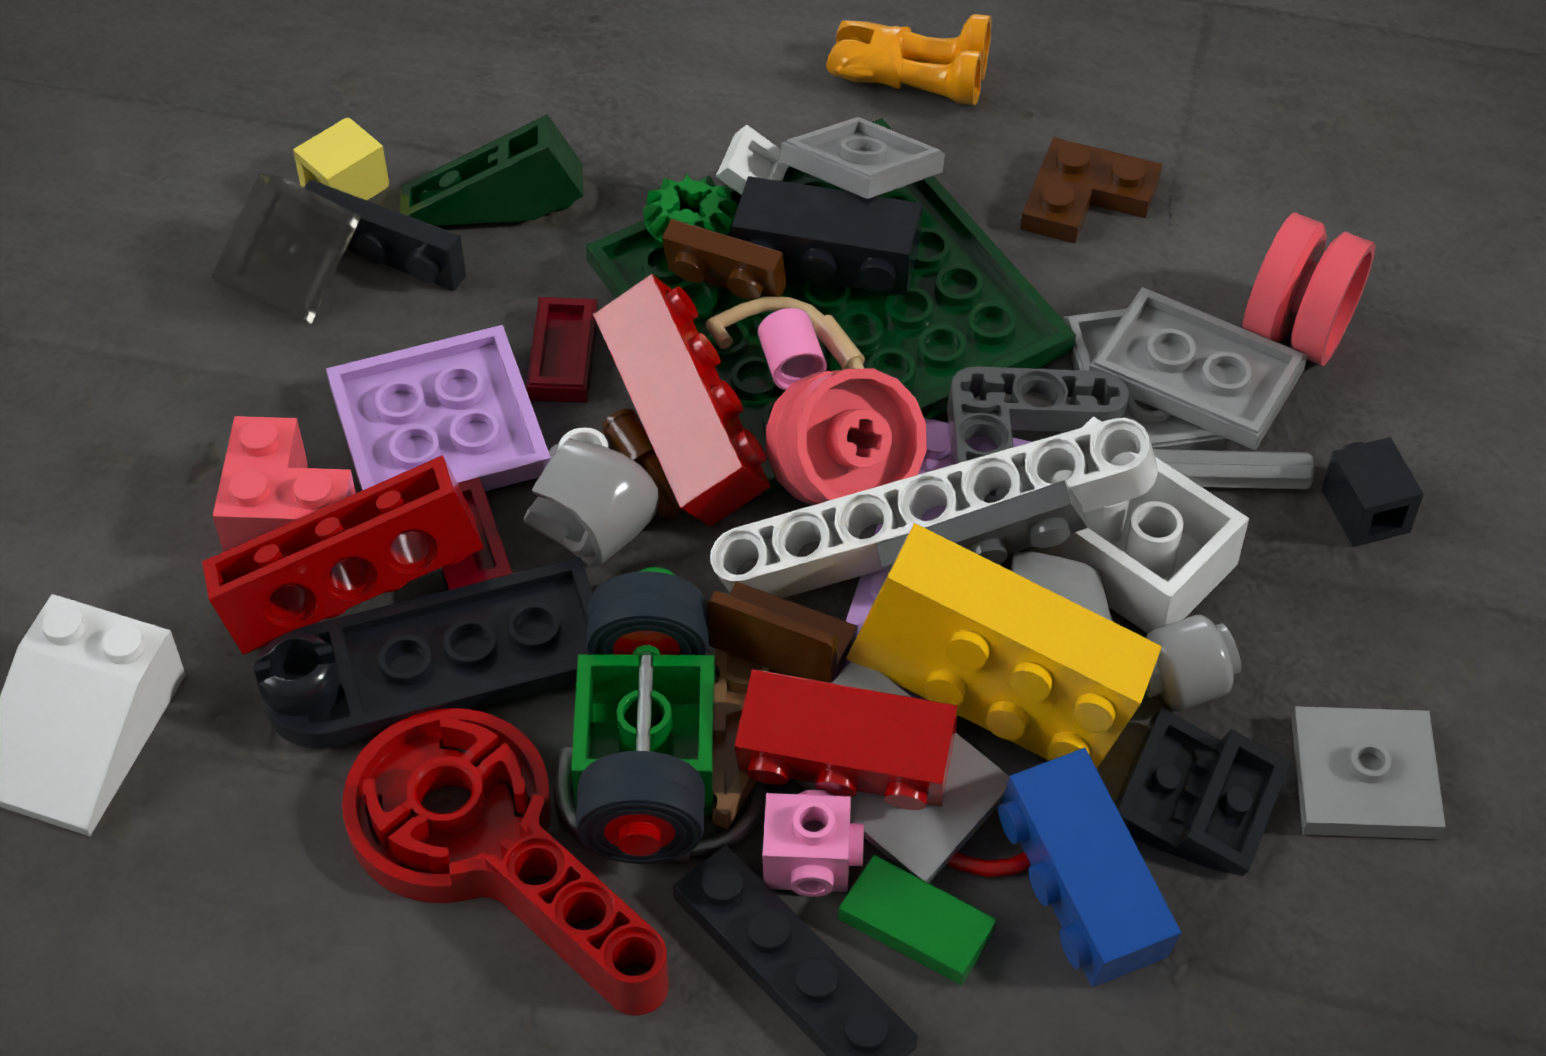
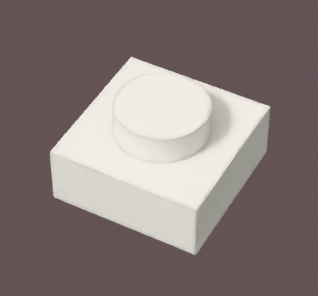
M745 125L734 134L716 177L742 195L748 176L782 181L788 165L780 162V148L748 125Z

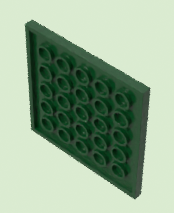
M883 118L872 122L892 130ZM788 166L782 180L783 182L849 192L791 166ZM934 176L878 195V197L923 204L920 246L907 296L825 282H815L786 276L787 285L781 296L811 304L824 316H833L864 356V368H874L897 378L916 398L923 417L932 419L947 411L952 379L958 371L976 366L1037 369L1072 352L1076 340V334ZM729 187L731 198L734 202H737L738 209L742 195ZM680 204V211L689 209L693 213L697 212L700 215V206L691 208L687 204ZM644 220L586 244L587 262L615 299L651 274L671 289L679 286L687 293L698 311V317L693 320L698 333H702L707 337L719 355L721 363L715 369L720 379L731 386L741 401L743 412L738 414L742 426L756 437L766 454V425L774 403L786 391L774 383L758 337L759 325L773 312L767 311L749 316L725 327V330L733 339V343L728 348L721 349L705 327L706 321L713 316L751 300L741 298L729 289L704 281L692 283L686 281L674 272L669 271L663 243L656 240L648 232ZM732 231L727 236L732 237ZM817 337L827 364L826 371L842 370L835 358ZM767 458L761 464L771 485L770 488L762 492L765 497L785 489L776 480Z

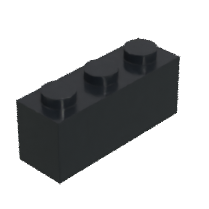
M748 176L732 225V237L782 252L785 276L907 296L920 246L923 204L878 196L866 199L852 192Z

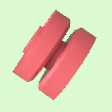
M1293 212L1281 226L1265 256L1246 306L1242 328L1279 343L1289 334L1293 327L1291 348L1308 355L1307 360L1325 366L1337 349L1361 298L1373 263L1376 245L1369 240L1343 232L1329 244L1325 251L1327 239L1325 225Z
M874 368L817 372L792 383L774 403L766 425V456L776 480L795 499L810 505H816L919 474L927 451L926 422L916 398L897 378Z

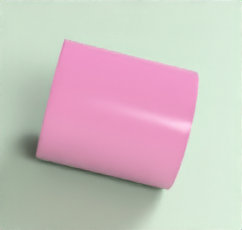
M797 308L781 309L768 315L758 327V337L776 386L787 390L792 383L813 373L826 371L827 364L811 319L805 311Z

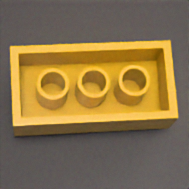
M914 523L846 659L855 664L881 672L895 684L929 701L957 705V715L1049 761L1086 748L1097 769L1140 706L1162 646Z

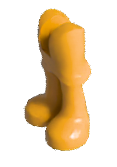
M971 15L965 22L960 35L955 38L923 36L911 32L908 26H887L863 21L843 20L838 27L835 39L836 44L828 55L826 67L831 75L852 82L880 83L895 89H900L902 84L947 97L957 104L975 106L980 95L981 80H984L991 40V16Z

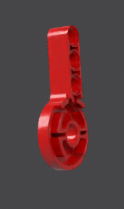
M462 708L436 709L415 714L396 722L379 733L360 752L348 773L344 785L342 811L351 848L356 859L371 878L393 893L427 903H455L481 897L495 899L515 914L619 1012L639 1016L653 1012L662 1005L669 991L667 951L663 938L548 833L551 820V795L547 771L538 750L519 729L499 717L477 710ZM442 746H444V747L459 748V749L466 750V753L460 752V751H456V750L441 749V748H442ZM506 783H509L513 791L517 813L524 814L523 817L515 816L512 797L505 785ZM456 786L472 793L470 799L463 807L451 813H434L422 805L423 800L431 792L442 787ZM367 811H368V813L370 814V818H371V822H372V826H373L375 835H376L378 841L380 842V844H378V845L376 844V842H375V840H374V838H373V836H372V834H371L370 823H369V819H368V816H367ZM405 866H409V867H411V868H413V869H417V870L424 871V872H430V873L417 872V871H413V870H410V869H406V868H404V867H405ZM535 876H548L552 878L541 885L525 883L528 879ZM585 919L601 922L598 926L589 930H578L572 927L578 921ZM631 964H643L651 968L648 972L639 976H627L620 972L624 967Z

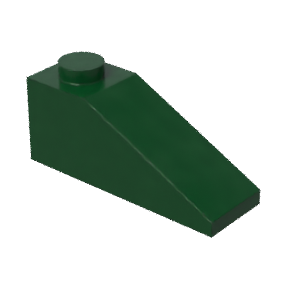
M546 114L402 185L399 213L433 226L536 220L550 212L563 211L569 208L577 199L583 197V164L552 119Z

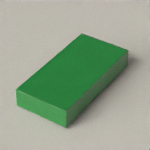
M873 855L838 911V920L961 986L995 933L997 919L875 855Z

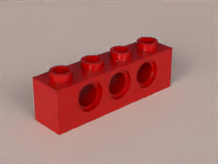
M442 455L202 561L208 599L238 648L245 655L265 645L267 646L273 639L295 629L315 624L324 619L335 618L343 614L348 608L382 593L396 591L409 581L436 569L457 564L468 555L484 549L473 513Z

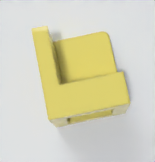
M350 118L339 121L293 149L301 190L311 179L364 200H369L389 186L383 145Z

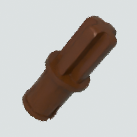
M621 409L614 412L603 422L602 427L604 429L601 430V433L615 451L624 454L641 465L652 477L658 488L659 495L657 515L664 516L667 520L676 518L683 509L679 507L638 415L632 409Z

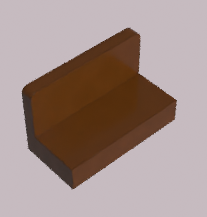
M739 582L735 583L729 595L714 591L708 601L709 646L789 676L832 683L843 669L847 661L846 657L857 637L858 626Z

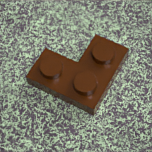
M1053 137L1022 212L1020 230L1076 244L1090 205L1146 218L1160 181L1163 164Z

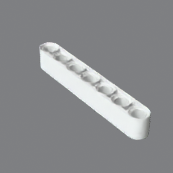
M1128 418L1110 419L733 528L723 533L715 541L711 549L710 563L714 572L729 592H731L735 583L739 582L785 598L884 570L879 557L878 543L909 533L914 523L925 528L1052 485L1046 483L1047 479L1058 471L1069 470L1074 472L1066 483L1081 503L1084 513L1137 498L1147 493L1154 485L1158 475L1157 462L1150 438L1141 424ZM1133 452L1138 454L1132 462L1126 465L1116 466L1110 464L1113 458L1121 453ZM995 489H1010L1008 494L997 502L987 503L983 501L988 493ZM935 506L946 507L945 511L938 518L929 521L921 520L922 515L928 509ZM872 524H883L881 530L876 535L867 539H859L860 533L866 527ZM820 541L818 548L813 553L804 557H797L799 550L804 545ZM750 559H758L756 565L749 572L736 575L738 568L744 562Z

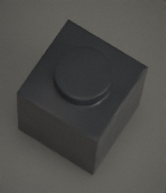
M1391 437L1368 443L1354 442L1333 451L1322 487L1327 501L1353 547L1411 533L1424 495Z

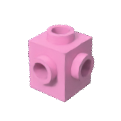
M806 790L799 794L766 793L762 860L763 880L770 889L793 890L795 893L807 897L825 896L831 892H848L849 866H863L864 824L850 823L851 796H834L832 793L823 790Z

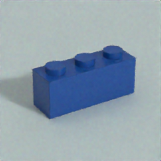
M1086 748L1011 775L1001 805L998 807L999 819L1009 841L1014 845L1021 844L1031 864L1028 873L1036 897L1043 906H1052L1062 926V929L1059 931L1060 942L1072 967L1075 969L1082 968L1093 988L1168 958L1182 932Z

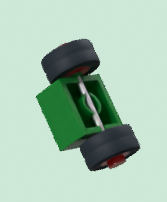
M650 571L631 572L613 577L602 583L593 592L589 601L586 634L588 655L578 654L571 774L576 810V830L582 844L593 853L610 860L632 864H653L680 858L695 849L703 835L704 815H712L715 662L714 655H706L708 650V605L702 592L692 583L671 574Z

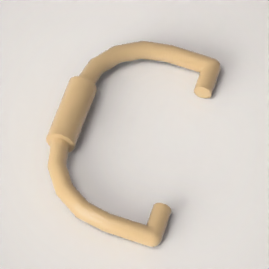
M762 297L744 302L709 318L705 324L707 331L721 349H726L733 343V339L725 330V327L749 316L767 311L776 312L786 308L801 309L809 315L817 337L842 369H865L863 366L864 356L833 316H824L811 304L790 297Z

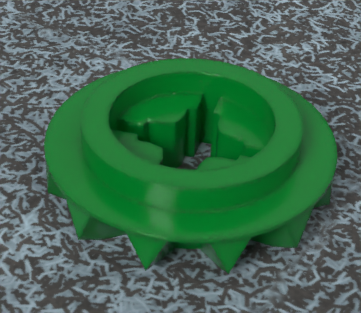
M686 172L682 181L675 182L664 178L660 190L648 191L646 206L643 208L644 223L648 232L661 243H663L662 237L671 219L728 235L732 231V225L737 212V202L732 200L729 186H715L711 175L696 181L692 180ZM680 204H687L691 208L700 206V215L697 212L693 213L689 209L680 211Z

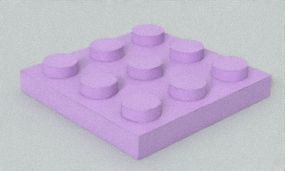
M503 325L326 368L330 389L361 491L442 455L457 483L480 477L485 491L538 478L551 460Z

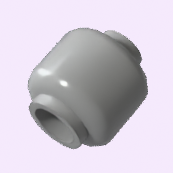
M1194 615L1157 628L1146 636V639L1161 645L1162 648L1145 692L1150 698L1160 695L1163 702L1175 711H1182L1225 696L1233 687L1234 674L1241 672L1239 652L1230 631L1223 623L1215 625L1206 616Z

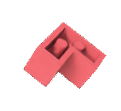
M234 416L212 516L222 551H227L356 494L351 469L308 468L297 418Z

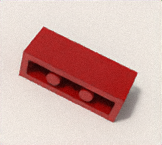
M752 669L734 745L738 769L747 771V775L750 778L766 784L784 785L788 783V779L816 783L815 787L818 790L827 791L834 796L854 797L857 791L885 796L884 800L888 804L907 810H922L926 807V804L942 807L956 734L957 705Z

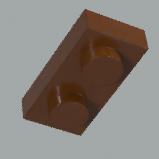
M671 219L662 237L668 270L686 281L692 283L704 281L724 287L735 295L747 300H755L762 297H781L787 285L783 253L674 219Z

